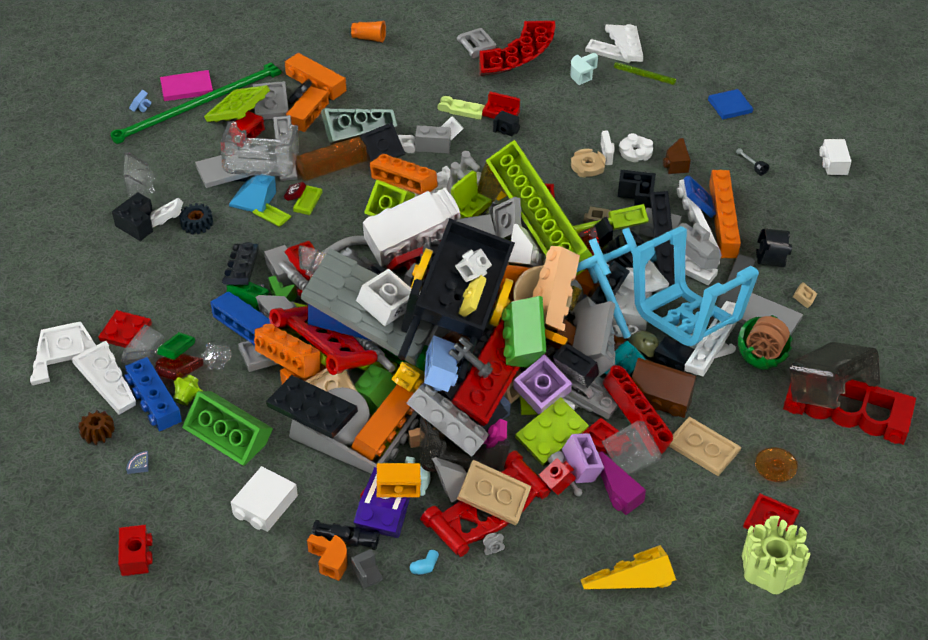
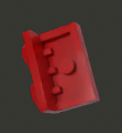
M489 92L488 102L482 110V116L494 119L501 111L518 116L520 113L519 98Z

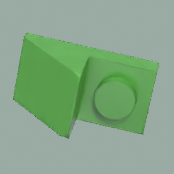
M276 276L268 277L272 296H285L290 302L296 299V285L283 287L282 282H278Z

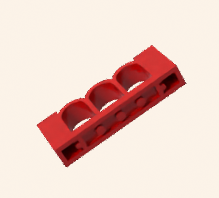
M797 363L783 409L803 415V412H805L814 419L821 420L831 417L837 425L846 428L859 425L860 429L869 435H884L883 439L894 444L904 445L909 432L916 397ZM811 387L835 393L832 402L829 404L814 402L809 395ZM839 395L863 401L861 409L853 413L842 410L838 405ZM867 403L891 409L889 418L884 421H876L870 418L866 413Z

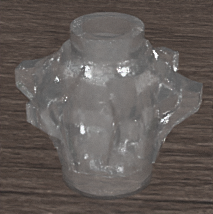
M207 343L205 353L201 354V358H204L205 364L208 365L207 369L210 371L214 368L223 371L225 363L232 356L230 348L221 344L216 346L212 343Z

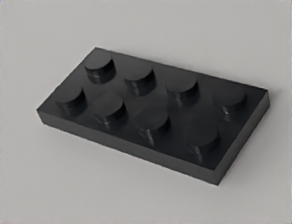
M293 375L266 401L267 407L332 439L358 412L356 405Z

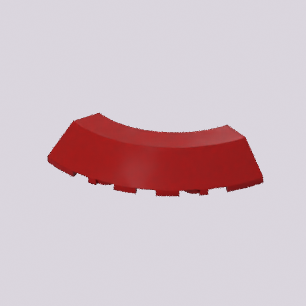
M555 20L524 21L520 38H516L509 43L508 47L479 51L480 76L494 75L513 70L539 56L549 46L554 37Z

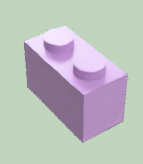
M572 434L563 446L562 451L566 461L574 469L572 474L577 478L575 482H594L604 469V466L590 434Z

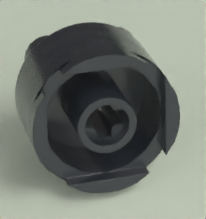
M762 229L757 243H760L759 249H756L757 263L767 266L785 267L787 255H791L792 244H789L790 231Z

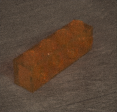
M359 136L296 156L297 172L303 181L367 161L366 145Z

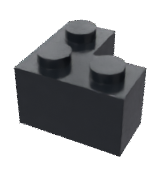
M621 170L617 197L635 199L634 206L644 204L645 209L651 208L650 192H654L656 173Z
M137 192L112 211L115 226L137 240L142 241L153 232L150 217L151 212H153L151 199Z

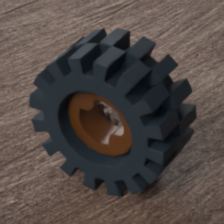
M195 203V206L189 204V207L185 206L184 210L181 209L179 219L183 231H186V233L191 231L192 235L197 232L198 235L201 231L205 233L206 229H211L210 226L213 225L211 209L207 205L204 207L202 203L200 206L198 203Z

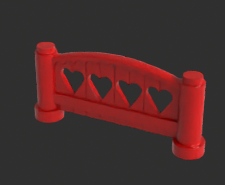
M308 306L290 309L275 308L269 313L270 323L275 327L281 328L288 324L322 353L327 355L326 368L331 375L341 374L344 370L372 365L378 360L377 353L374 350H364L354 336L308 325L306 323L308 321ZM324 329L327 333H319L317 331ZM335 338L338 342H330L329 340ZM346 347V348H349L350 351H352V352L340 351V350H341V348Z
M516 450L510 452L503 459L502 466L505 470L501 473L531 486L523 511L536 496L544 499L550 494L549 486L523 461V457ZM462 501L457 502L443 513L437 506H431L420 518V521L427 528L430 527L460 557L468 553L470 549L468 545L470 543L482 540L486 535L496 533L510 524L495 516L487 517V520L482 522L478 519L476 507ZM460 519L474 522L478 526L471 528L469 533H464L461 530Z

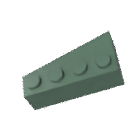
M324 108L321 110L330 144L360 137L361 134L391 122L394 127L397 126L393 109Z

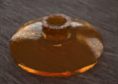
M766 448L758 453L755 460V466L759 474L773 482H786L797 473L798 464L795 457L782 448Z

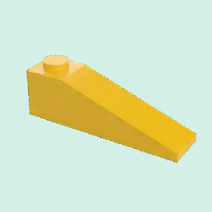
M659 545L633 555L634 561H620L616 563L612 571L610 569H602L580 580L584 589L655 588L658 586L659 588L670 586L676 578L667 553Z

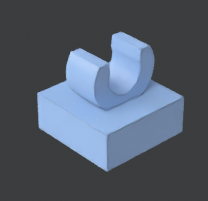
M142 90L134 98L129 109L135 112L139 108L141 112H145L147 107L151 105V101L145 99L148 93Z

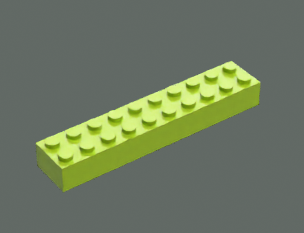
M515 140L486 160L510 199L513 197L520 198L521 217L545 256L551 246L563 247L580 255L579 262L593 256ZM581 270V271L577 272V273H576V276H577L578 274H580L581 272H583L584 270Z

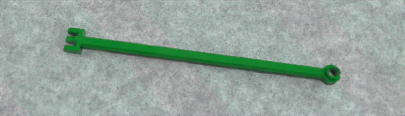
M272 62L264 65V70L125 129L113 130L111 132V139L114 143L120 144L125 140V137L265 77H276L282 74V71Z

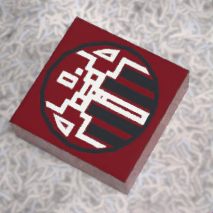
M300 182L290 185L283 197L287 201L300 198L306 188L305 183Z

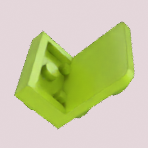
M475 171L465 175L451 188V195L460 210V219L479 216L492 205V199L478 193L477 173Z

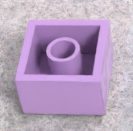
M545 354L514 379V389L538 415L560 397L563 399L571 392L572 387L569 379Z

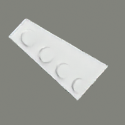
M631 24L626 26H605V31L610 33L609 37L615 40L616 47L620 48V52L626 61L643 62V52L637 26Z
M107 341L72 358L73 364L118 415L136 406V400L122 376L120 367L118 368L115 362V357L111 353Z

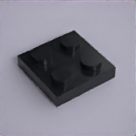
M392 122L361 134L371 162L382 154L395 158L405 155Z

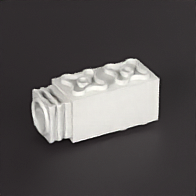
M446 188L432 194L427 191L393 208H387L378 215L368 217L363 222L364 239L379 265L387 266L395 257L422 247L423 244L427 243L428 237H431V242L441 240L449 218L453 220L460 219V210L455 199Z

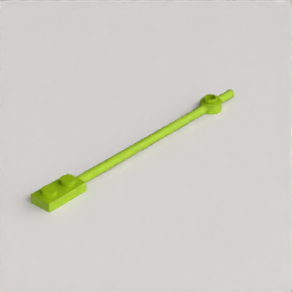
M644 204L608 213V220L613 231L645 224L649 221ZM600 220L573 227L577 232L590 230Z

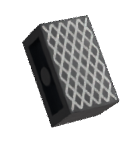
M567 343L562 345L553 356L555 366L561 372L586 388L599 375L597 362Z

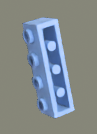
M433 335L426 351L424 383L432 386L437 391L443 390L448 392L450 386L454 387L458 378L456 374L458 361L449 354L451 349L456 351L454 348L455 343Z

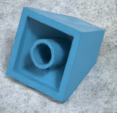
M261 173L256 174L242 185L229 203V206L251 212L257 209L263 213L266 209V203L269 204L276 194L275 177Z

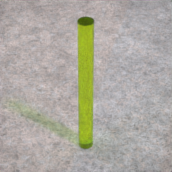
M618 62L614 64V68L672 85L676 83L675 78Z

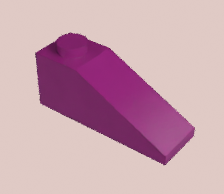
M600 451L598 454L604 466L600 475L610 501L617 511L621 510L627 515L644 502L646 490Z

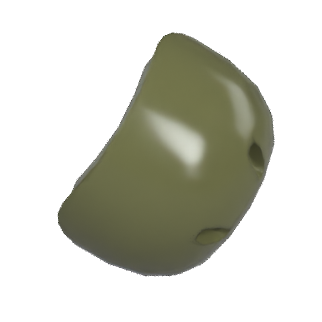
M642 330L635 332L629 338V342L648 357H654V351L659 345V341L654 334Z

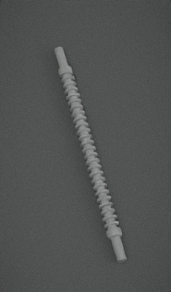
M281 261L279 267L303 292L309 281L296 269H292L285 261ZM355 337L364 350H374L377 353V362H380L389 372L395 370V366L385 357V353L372 341Z

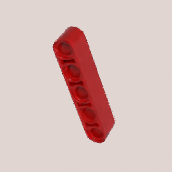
M612 366L603 380L604 387L648 448L655 454H663L673 441V434L627 371L621 366Z

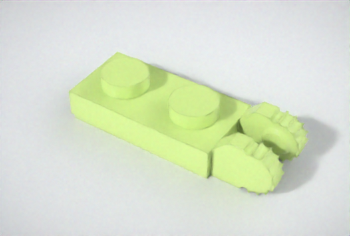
M443 96L440 100L441 103L437 106V109L440 111L480 120L482 119V110L485 105L453 100L450 96Z

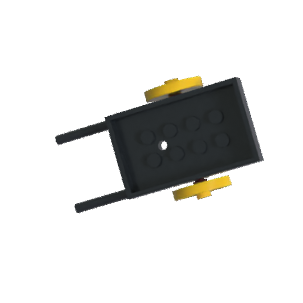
M449 218L430 269H428L433 251L426 248L419 265L416 264L412 272V276L415 277L411 289L414 280H425L416 302L412 321L398 354L400 360L406 359L421 320L469 337V342L473 344L469 351L474 354L476 345L485 330L492 307L495 306L489 324L497 326L503 310L510 303L508 296L513 280L506 278L500 294L497 295L515 242ZM472 249L474 252L482 249L492 265L486 270L487 274L483 276L486 278V283L477 309L463 317L459 314L464 300L463 293L471 281L465 282L455 265L463 259L462 255ZM463 358L457 374V381L459 382L464 381L470 362Z

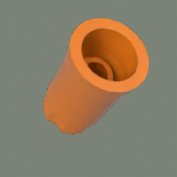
M385 21L352 23L351 36L352 38L383 43L386 37Z

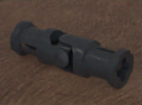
M315 520L312 528V534L315 536H323L331 541L334 535H337L344 541L345 545L372 547V550L377 549L380 538V531L377 530L370 532L362 530L360 527L341 526L338 523H333L332 525L320 523L319 520Z

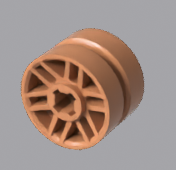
M764 316L756 321L747 337L746 343L748 348L752 346L755 349L751 352L757 357L761 358L763 356L767 360L775 359L782 352L789 339L790 332L786 324L778 318Z

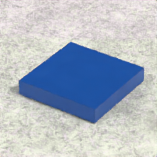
M739 89L709 95L708 101L722 119L753 112L752 106Z
M687 175L684 178L687 197L712 218L716 214L712 195L690 175Z

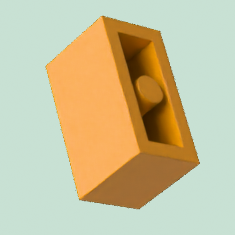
M377 463V497H420V463Z

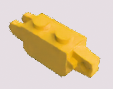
M402 362L395 375H393L392 380L407 391L415 393L424 383L425 372L412 364Z

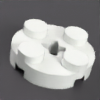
M631 133L620 142L619 152L628 161H646L653 154V141Z

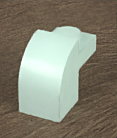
M592 53L582 58L579 55L572 58L570 76L578 85L592 80L593 69L597 68L598 55Z

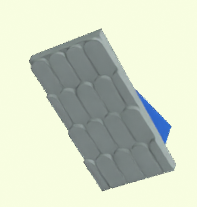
M330 248L301 293V299L308 303V325L373 341L397 356L407 334L401 330L405 313L384 326L356 301L362 285L378 274L358 265L357 261ZM424 320L420 321L405 361L415 366L435 324Z

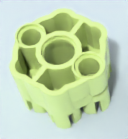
M770 516V519L766 520L764 526L759 524L755 525V528L753 526L749 527L742 552L745 579L749 583L755 584L772 594H780L784 590L801 583L810 557L809 549L804 544L807 535L806 530L800 527L798 535H795L797 526L790 525L786 532V521L782 519L779 527L777 526L779 516Z

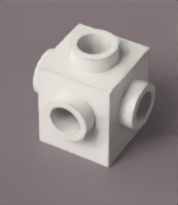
M471 249L462 255L463 259L455 267L465 282H468L480 275L485 276L487 274L486 270L492 264L482 249L474 252Z

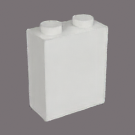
M261 466L231 501L233 515L239 520L244 519L250 522L255 529H263L268 532L298 496L296 484Z

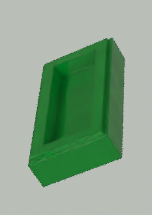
M178 332L157 348V354L175 360L194 345L195 338Z

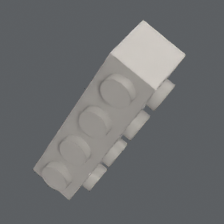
M423 383L406 403L471 457L489 436L482 426L472 421L466 413L456 408L450 400L444 398L428 384Z

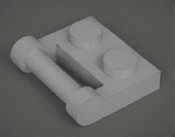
M482 28L462 33L457 37V41L469 51V55L472 58L478 57L479 51L496 49V43ZM467 40H471L476 48H473Z

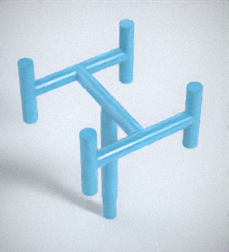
M629 227L622 230L627 244L610 253L603 255L597 239L590 240L589 243L594 256L579 262L577 272L588 269L593 283L595 284L599 281L607 302L612 301L615 303L613 316L624 339L630 337L631 334L606 275L611 273L607 262L629 251L633 255V248L637 247Z

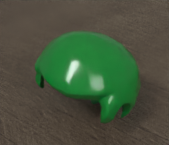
M754 317L746 321L740 329L738 335L739 351L744 360L757 369L768 370L769 368L777 367L778 364L784 362L790 356L789 351L792 349L791 342L793 338L791 335L789 336L788 341L777 358L767 360L763 356L761 358L757 357L751 352L755 349L752 346L748 348L746 343L753 326L761 318Z

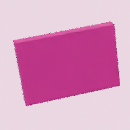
M209 70L160 77L164 101L202 96L213 91Z

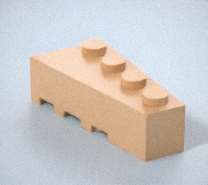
M551 246L547 252L544 267L539 274L538 284L533 291V297H543L545 328L564 331L565 324H563V318L568 315L569 307H566L567 299L572 296L571 281L575 280L580 255L559 246Z

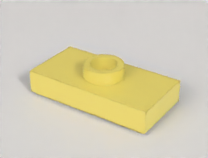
M482 275L471 281L463 293L464 300L459 314L463 317L477 309L486 283V278Z

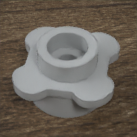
M500 533L486 535L483 540L486 548L484 553L490 555L504 550V536Z

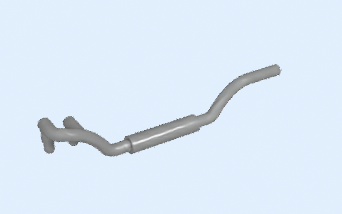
M469 151L462 152L460 164L457 162L451 164L450 177L447 183V191L450 194L452 186L457 183L459 178L462 179L466 175L464 172L468 166L475 172L480 170V166L470 156ZM351 236L337 241L321 251L319 255L323 259L330 248L338 252L351 245L368 244L364 236Z

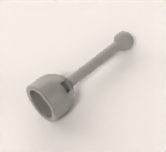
M561 451L552 454L548 458L550 464L556 458L562 463L566 461ZM573 481L571 486L574 489L575 496L579 497L582 495V490Z

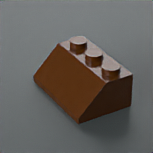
M638 358L632 380L655 410L670 413L672 416L685 418L692 402L696 376Z

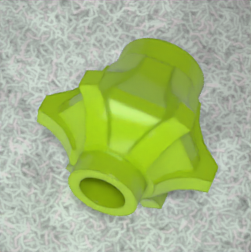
M192 375L175 379V395L173 400L187 406L196 397L198 391H203L198 386L199 380Z

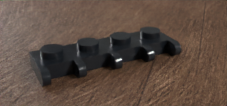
M251 242L234 244V251L231 252L230 257L235 260L228 261L227 265L230 268L225 270L224 274L226 276L222 278V283L225 285H249L259 250L258 244Z

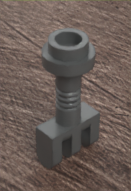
M461 336L459 341L464 347L456 343L454 348L459 353L451 349L449 354L458 362L463 358L467 359L480 371L478 375L486 379L494 370L491 367L492 365L489 362L485 365L469 351L473 344Z

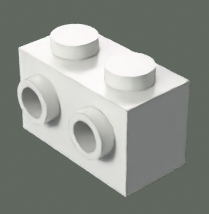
M824 139L823 146L820 147V156L823 157V168H826L827 175H848L851 159L845 139Z

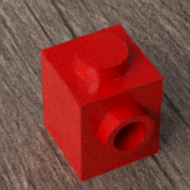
M558 458L539 474L557 495L561 494L577 479L572 474L574 471L572 466L567 461L562 463Z

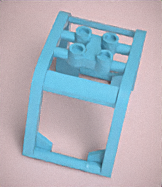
M679 226L633 248L634 299L637 311L647 322L686 346H694L709 334L728 324H734L743 318L759 272L756 268L749 266L739 271L735 279L723 285L716 283L705 289L702 298L691 291L685 281L687 229ZM670 240V244L674 245L675 284L645 299V265L654 255V247ZM741 285L733 314H729L715 305L718 296ZM681 296L690 302L682 303L680 307L669 310L668 314L662 318L652 312ZM700 308V311L694 315L693 310ZM713 316L721 321L719 324L706 330L710 317ZM681 319L682 324L676 327V325H678L679 320Z

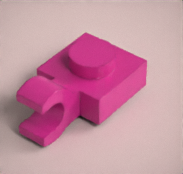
M499 419L494 425L489 427V436L483 443L486 444V450L489 451L492 448L498 447L507 438V421Z

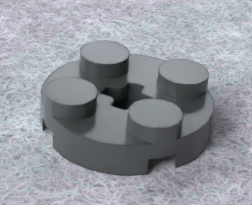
M349 247L341 251V254L357 261V264L364 268H368L369 265L373 264L371 260L364 256L361 259L357 257L359 254Z

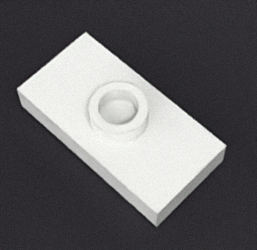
M602 131L600 144L606 159L605 165H612L614 143H611L609 132Z

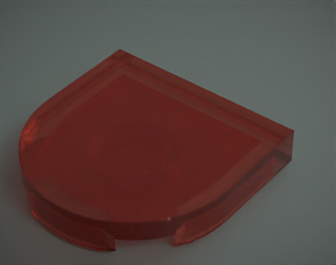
M181 354L175 360L162 357L156 361L155 370L161 377L176 380L178 377L182 378L203 366V359L186 354Z

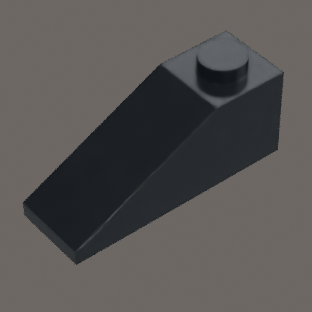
M613 261L609 266L611 273L607 274L606 277L615 296L630 271L616 261ZM597 281L587 295L596 305L607 302L601 285Z

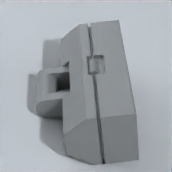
M681 223L679 226L687 229L685 255L702 269L717 268L722 255L720 249L709 241L710 232L699 224H695L692 228L687 223Z

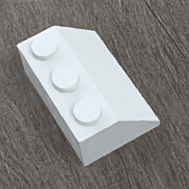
M514 224L511 241L515 242L508 262L516 266L535 267L543 265V260L546 259V256L532 233L520 225Z

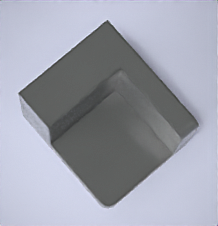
M372 549L351 557L352 570L363 589L383 580L376 566L375 554Z

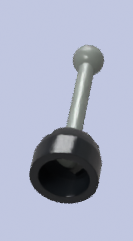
M741 148L736 150L738 155H742L754 164V170L758 175L762 176L768 172L769 164L764 161H754Z

